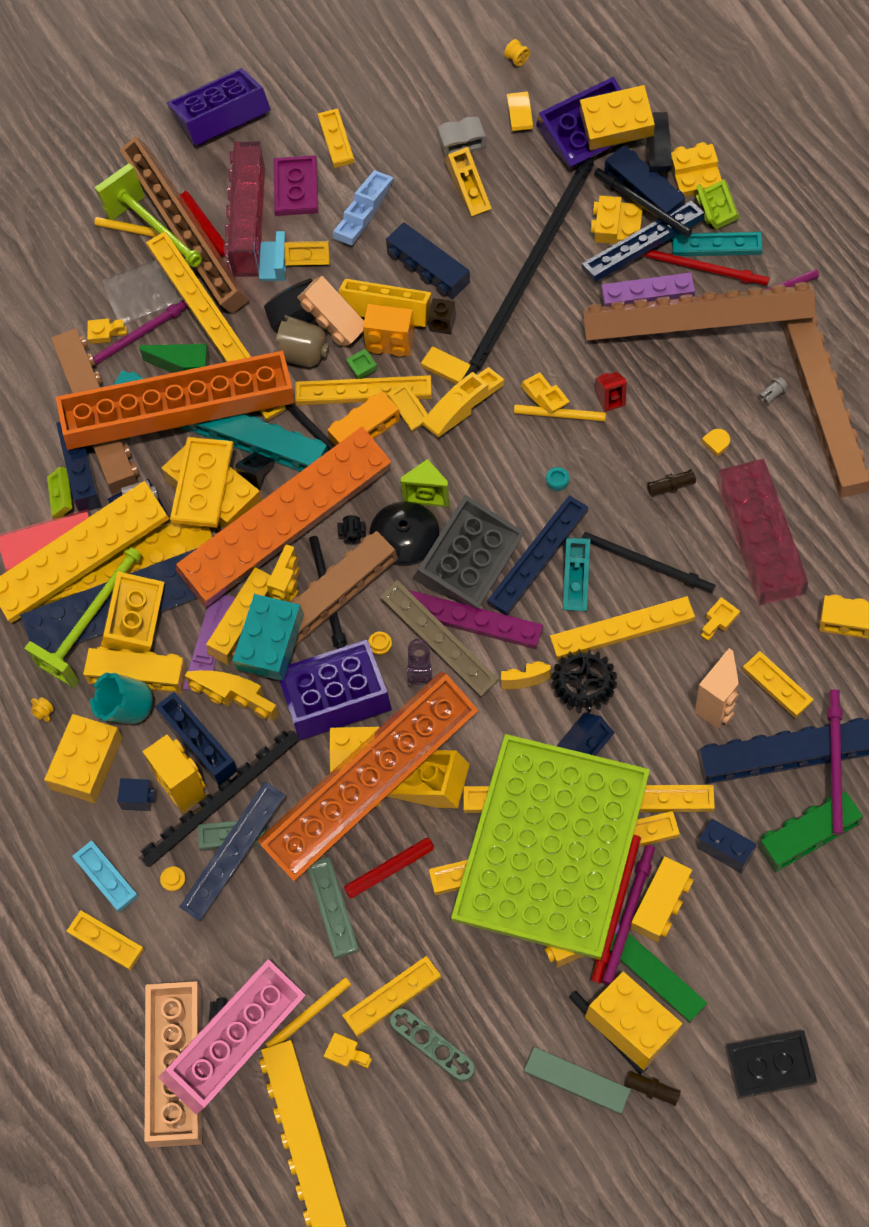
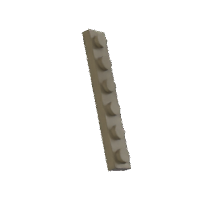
M398 580L380 596L481 697L499 681Z

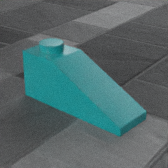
M566 538L563 610L587 611L591 538Z

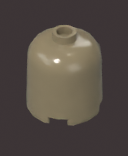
M285 315V321L281 322L275 340L279 342L278 351L284 352L285 360L288 363L304 367L315 366L319 363L321 357L327 356L329 344H326L325 332L317 325Z

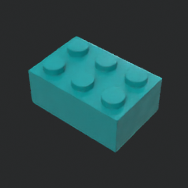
M258 594L253 595L232 660L237 670L281 681L284 680L304 617L300 604Z

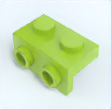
M725 179L706 189L701 184L696 186L699 193L696 195L700 206L704 207V220L707 224L711 223L717 230L740 218Z

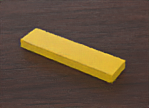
M425 956L342 1016L358 1038L442 977L429 958Z

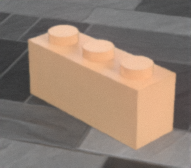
M323 276L314 279L297 297L303 309L314 315L318 325L327 329L333 341L338 345H342V347L349 345L362 333L364 320Z

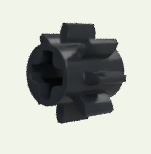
M345 516L343 523H337L338 537L343 538V541L347 544L359 543L361 537H366L365 521L360 522V517Z

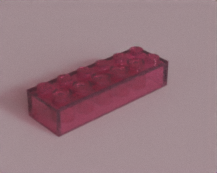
M260 141L234 142L233 151H230L232 169L228 171L231 187L227 188V197L230 205L226 206V216L229 219V224H225V236L228 237V242H224V255L227 256V267L231 268L234 277H259L265 164Z
M765 459L720 469L717 484L759 605L806 594L808 579Z

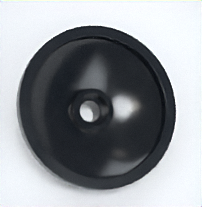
M410 501L396 502L384 507L372 520L369 535L378 531L395 549L398 559L393 565L410 566L422 562L440 535L439 525L433 513L425 506ZM406 524L407 527H406V528H400V525Z

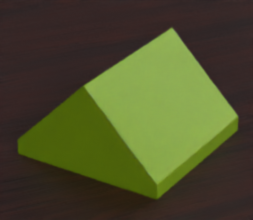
M428 459L401 477L403 501L450 508L448 481Z

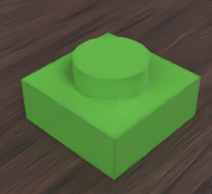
M366 349L346 359L348 367L357 379H361L378 370L377 364Z

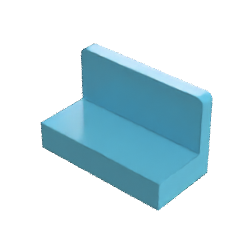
M276 231V241L261 242L260 281H286L284 243L287 242L285 231Z

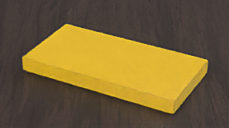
M187 437L170 517L171 523L218 527L234 447L233 441Z

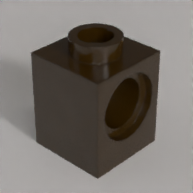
M433 298L428 314L429 331L451 335L456 318L455 301Z

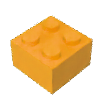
M368 304L363 324L366 350L374 354L386 353L398 357L411 356L415 337L413 310Z

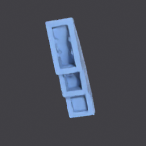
M376 170L371 173L354 193V201L344 211L343 220L333 231L334 239L351 246L355 243L382 203L394 177Z

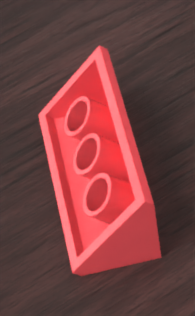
M89 509L0 534V552L6 571L91 516Z

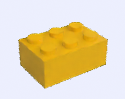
M645 85L580 100V114L590 150L654 136L655 123Z
M72 714L44 779L50 790L96 803L123 739L118 728Z
M167 734L142 752L155 778L183 814L206 796L203 790L206 785L202 781L198 767L191 758H187L184 753L185 750L177 739L172 741Z
M622 972L589 1005L585 1015L586 1020L643 1071L677 1036L683 1024L625 972Z

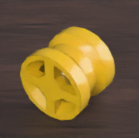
M513 39L504 50V57L509 60L512 59L513 64L518 67L523 65L530 56V49L527 46H522L521 42L517 39Z

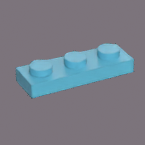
M92 840L72 856L118 913L138 898L136 892Z

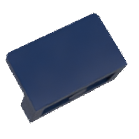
M585 712L557 744V747L596 756L615 732L601 716Z

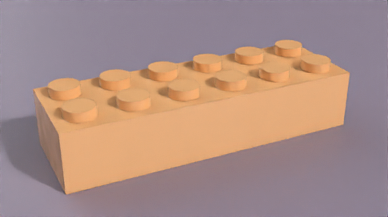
M197 981L146 985L145 1143L150 1148L202 1145V1110L195 1114L158 1078L202 1030V989Z

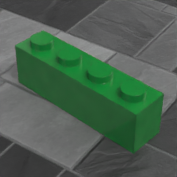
M847 792L842 793L843 834L860 825L863 819L862 813ZM832 795L825 800L826 803L822 806L817 807L815 805L810 807L801 818H791L783 824V828L776 832L775 830H770L761 837L759 849L775 873L841 836L833 834Z

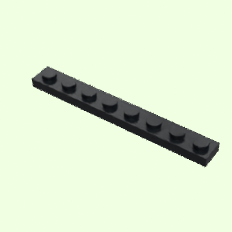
M284 730L273 739L275 743L269 748L267 746L261 748L255 754L257 758L250 764L248 762L242 764L236 770L238 774L231 780L229 777L223 780L217 786L219 790L212 796L210 793L204 796L198 802L200 805L193 812L191 809L185 812L179 818L181 822L174 828L172 826L166 828L160 834L162 838L155 844L153 842L147 844L140 851L142 855L138 859L144 866H150L300 739L295 731L286 732Z

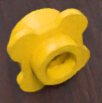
M42 697L38 700L35 698L31 699L32 714L37 719L41 720L43 718L44 721L49 722L51 720L49 715L54 711L51 703Z

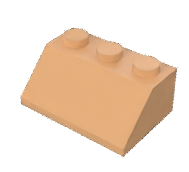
M730 648L699 684L695 713L718 730L723 723L729 724L735 713L733 711L737 706L735 701L739 696L737 693L739 682L734 653Z

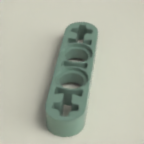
M397 1009L392 1013L390 1018L391 1026L398 1035L456 1081L465 1083L473 1078L475 1068L470 1058L407 1009ZM407 1016V1023L413 1028L410 1036L407 1035L410 1031L405 1025L397 1026L398 1017L404 1018ZM419 1031H426L429 1033L430 1039L425 1044H419L415 1041V1035ZM439 1047H446L450 1050V1055L447 1059L439 1060L436 1058L435 1052ZM455 1055L458 1056L456 1062L460 1066L468 1065V1074L462 1073L458 1075V1068L453 1063L450 1068L447 1067L453 1061Z

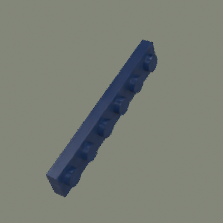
M692 201L669 213L670 216L688 228L705 219L704 212ZM658 219L583 262L582 270L596 282L678 235L679 232Z
M569 495L487 600L488 605L504 615H509L566 541V538L570 536L587 514L588 506Z
M266 781L263 783L179 907L199 921L204 918L285 799L286 795Z

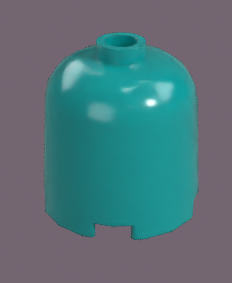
M104 673L94 683L93 687L96 688L94 699H90L91 711L96 718L121 724H138L150 714L153 697L146 683L117 673Z

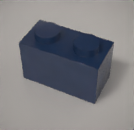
M713 818L702 833L698 843V849L741 874L756 848V843Z

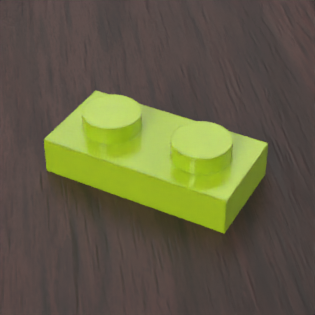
M58 467L47 476L51 516L54 518L64 516L72 509L67 469Z

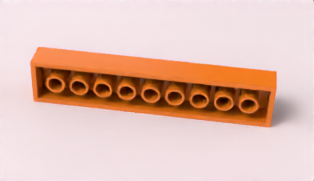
M278 351L57 396L56 402L67 450L293 404L294 396L284 352Z
M360 427L176 564V572L206 608L250 575L255 567L259 568L282 551L286 544L290 545L387 472L392 461L364 427Z
M440 672L265 832L257 842L287 875L295 881L479 710L446 673Z

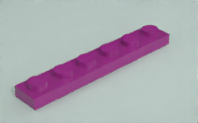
M408 590L444 626L537 650L543 631V624L481 608L476 609L469 605Z

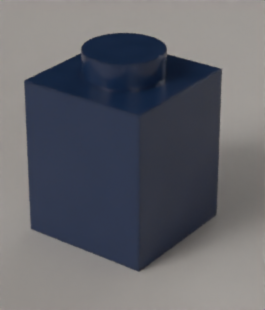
M120 778L117 799L122 810L151 811L152 803L156 802L157 792L150 780Z

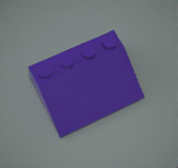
M242 68L167 102L169 109L187 138L194 145H201L214 136L224 135L227 133V130L246 124V121L260 118L271 110L263 87Z
M614 76L538 113L536 126L550 147L570 168L616 146L612 145L590 150L580 114L581 99L622 90Z
M368 639L288 665L284 680H279L296 733L300 738L299 741L330 731V728H339L392 710L387 689Z

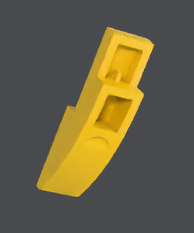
M489 367L478 375L474 372L470 373L434 406L423 420L422 425L437 437H440L470 416L471 409L503 387L504 379Z
M198 670L187 671L185 674L188 687L198 694L201 691L204 692L217 705L222 703L229 706L234 701V703L242 708L247 706L254 710V714L264 720L268 718L274 721L279 715L276 704L263 698L264 693L261 685L251 680L218 671Z

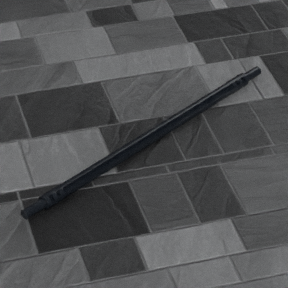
M596 156L580 163L472 356L469 362L470 367L463 379L470 373L474 372L476 374L477 371L481 370L592 170Z

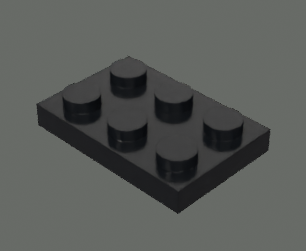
M804 1030L726 1046L738 1099L817 1084Z

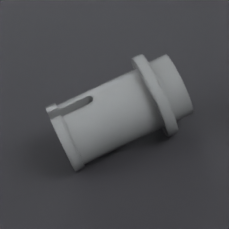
M781 377L774 378L772 384L759 393L758 397L761 401L765 398L763 403L769 405L777 396L786 392L788 384Z

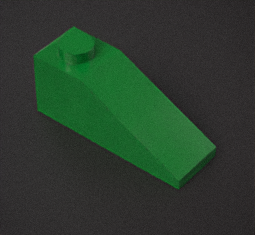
M207 344L139 346L143 361L171 373L209 366L210 364Z

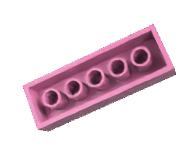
M268 959L158 1078L195 1114L199 1113L306 995Z

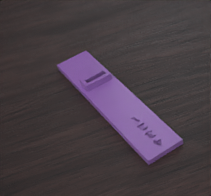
M222 595L208 605L188 671H213L216 659L207 654L206 643L235 597ZM185 679L183 689L192 691L188 687V682Z

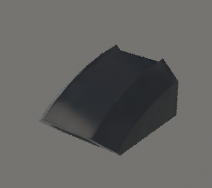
M311 278L281 291L264 305L271 328L277 333L281 322L285 321V315L319 326L314 315L304 310L300 300L297 298L313 281Z

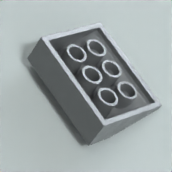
M464 495L413 578L437 593L478 609L525 532L472 498Z

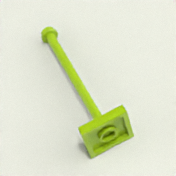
M130 163L95 187V191L108 219L114 220L131 208L159 234L166 232L178 251L186 257L185 261L189 266L197 267L202 261L201 254L197 250L191 251L138 203L145 195L136 171Z
M132 547L125 550V559L55 653H49L31 641L24 648L37 667L73 689L79 683V680L69 664L64 662L63 658L112 593L117 571L126 573L134 562H140L141 553Z

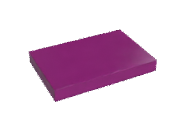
M316 155L274 158L275 216L318 213Z

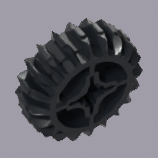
M579 648L577 655L569 651L568 659L561 657V664H555L554 670L556 672L552 673V679L554 680L552 688L556 689L554 695L556 698L561 697L560 703L562 705L568 703L569 710L577 706L579 713L582 712V708H587V711L590 713L592 706L599 710L601 709V703L607 705L609 703L608 697L614 696L613 689L617 688V682L615 681L617 673L612 672L614 670L613 663L607 664V656L600 659L599 651L592 655L589 648L586 653H582ZM581 667L577 671H571L574 668ZM590 667L596 669L602 677H599V674L593 673ZM585 673H587V680L584 683V688H582V680L584 679ZM566 684H570V687L576 688L579 693L576 694L572 692L566 686ZM597 690V692L587 695L589 691Z

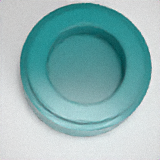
M561 467L550 469L546 474L548 488L553 491L566 489L569 485L568 472Z

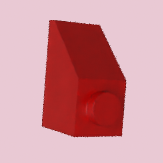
M614 372L611 374L605 373L595 378V392L604 412L626 406L627 381L618 372Z

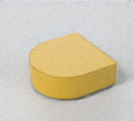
M714 429L705 435L701 442L718 457L728 449L730 436L725 430Z

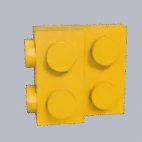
M705 142L696 144L694 148L686 149L681 146L671 152L673 177L677 189L685 197L699 194L696 187L699 184L706 189L722 180L713 144L707 145Z
M599 195V202L594 201L593 215H597V219L592 220L591 233H595V242L616 244L641 229L643 208L634 203H622L621 197Z
M286 544L267 583L270 598L290 602L295 596L300 594L297 587L300 567L298 566L295 547Z

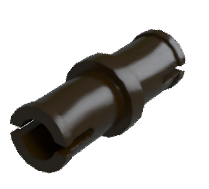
M692 469L675 475L671 473L667 474L665 478L647 482V489L651 497L667 491L675 492L677 488L695 484L696 477Z
M632 1071L628 1076L625 1086L646 1094L647 1098L651 1100L656 1098L675 1107L681 1094V1090L659 1083V1079L654 1078L652 1080Z

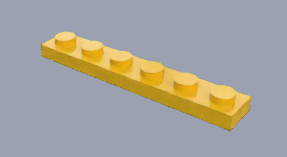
M688 596L553 634L550 635V641L557 660H560L561 657L567 658L569 651L577 655L579 648L582 653H585L588 648L592 651L695 621V615Z

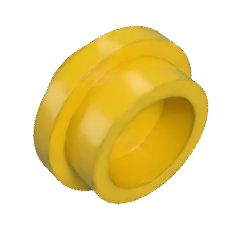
M375 632L368 640L372 653L376 655H384L392 647L391 637L385 632Z
M175 866L166 868L160 876L163 888L171 892L180 890L186 881L182 869Z

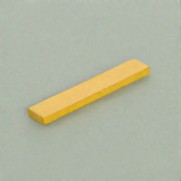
M431 375L295 382L296 405L366 402L370 396L377 395L381 391L387 396V393L404 382H407L418 400L432 399Z

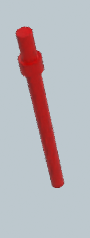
M650 250L641 255L642 257L739 279L742 283L746 284L752 282L768 286L770 277L753 274V271L744 269L740 271L656 250Z
M633 835L602 958L601 960L594 959L596 964L591 981L597 984H601L605 967L608 965L611 956L609 952L641 841V837L638 835Z

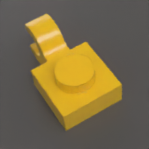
M110 318L88 321L87 340L89 344L111 342V336L127 335V326H124V320L122 319L115 320L112 323Z
M721 597L707 612L706 619L709 622L702 628L703 633L701 637L709 641L718 628L725 632L740 615V610Z
M334 1033L324 1054L325 1059L347 1069L351 1062L368 1069L372 1061L369 1054L357 1051L358 1042Z

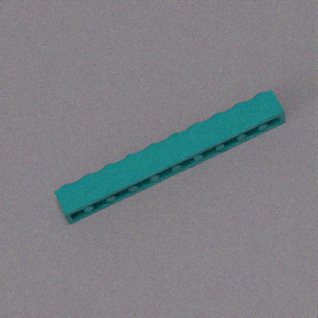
M122 370L114 385L145 378H142L135 372L129 373ZM239 414L179 427L209 439L233 441V448L250 454L255 452L274 459V463L299 472L328 452L327 445L323 441L304 437L303 434L297 431L290 432L278 424H268L256 416L249 417Z

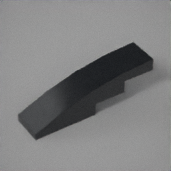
M652 112L655 128L654 136L647 137L650 172L672 171L668 114L667 112Z

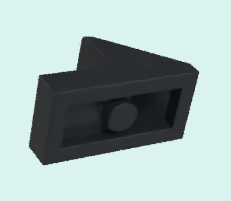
M254 452L237 462L235 470L260 490L263 476L273 468L275 460Z

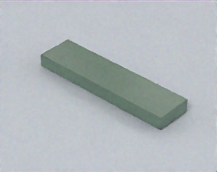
M327 857L317 860L308 868V872L334 958L338 959L359 952L331 858Z
M536 1047L533 1048L524 1069V1073L619 1115L622 1114L631 1092L630 1088Z

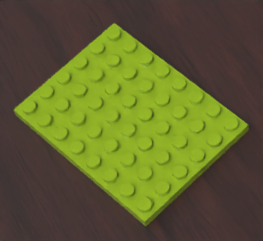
M505 734L451 921L601 960L650 769Z

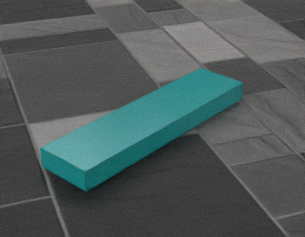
M679 233L672 238L673 255L677 256L762 255V233H692L688 238Z

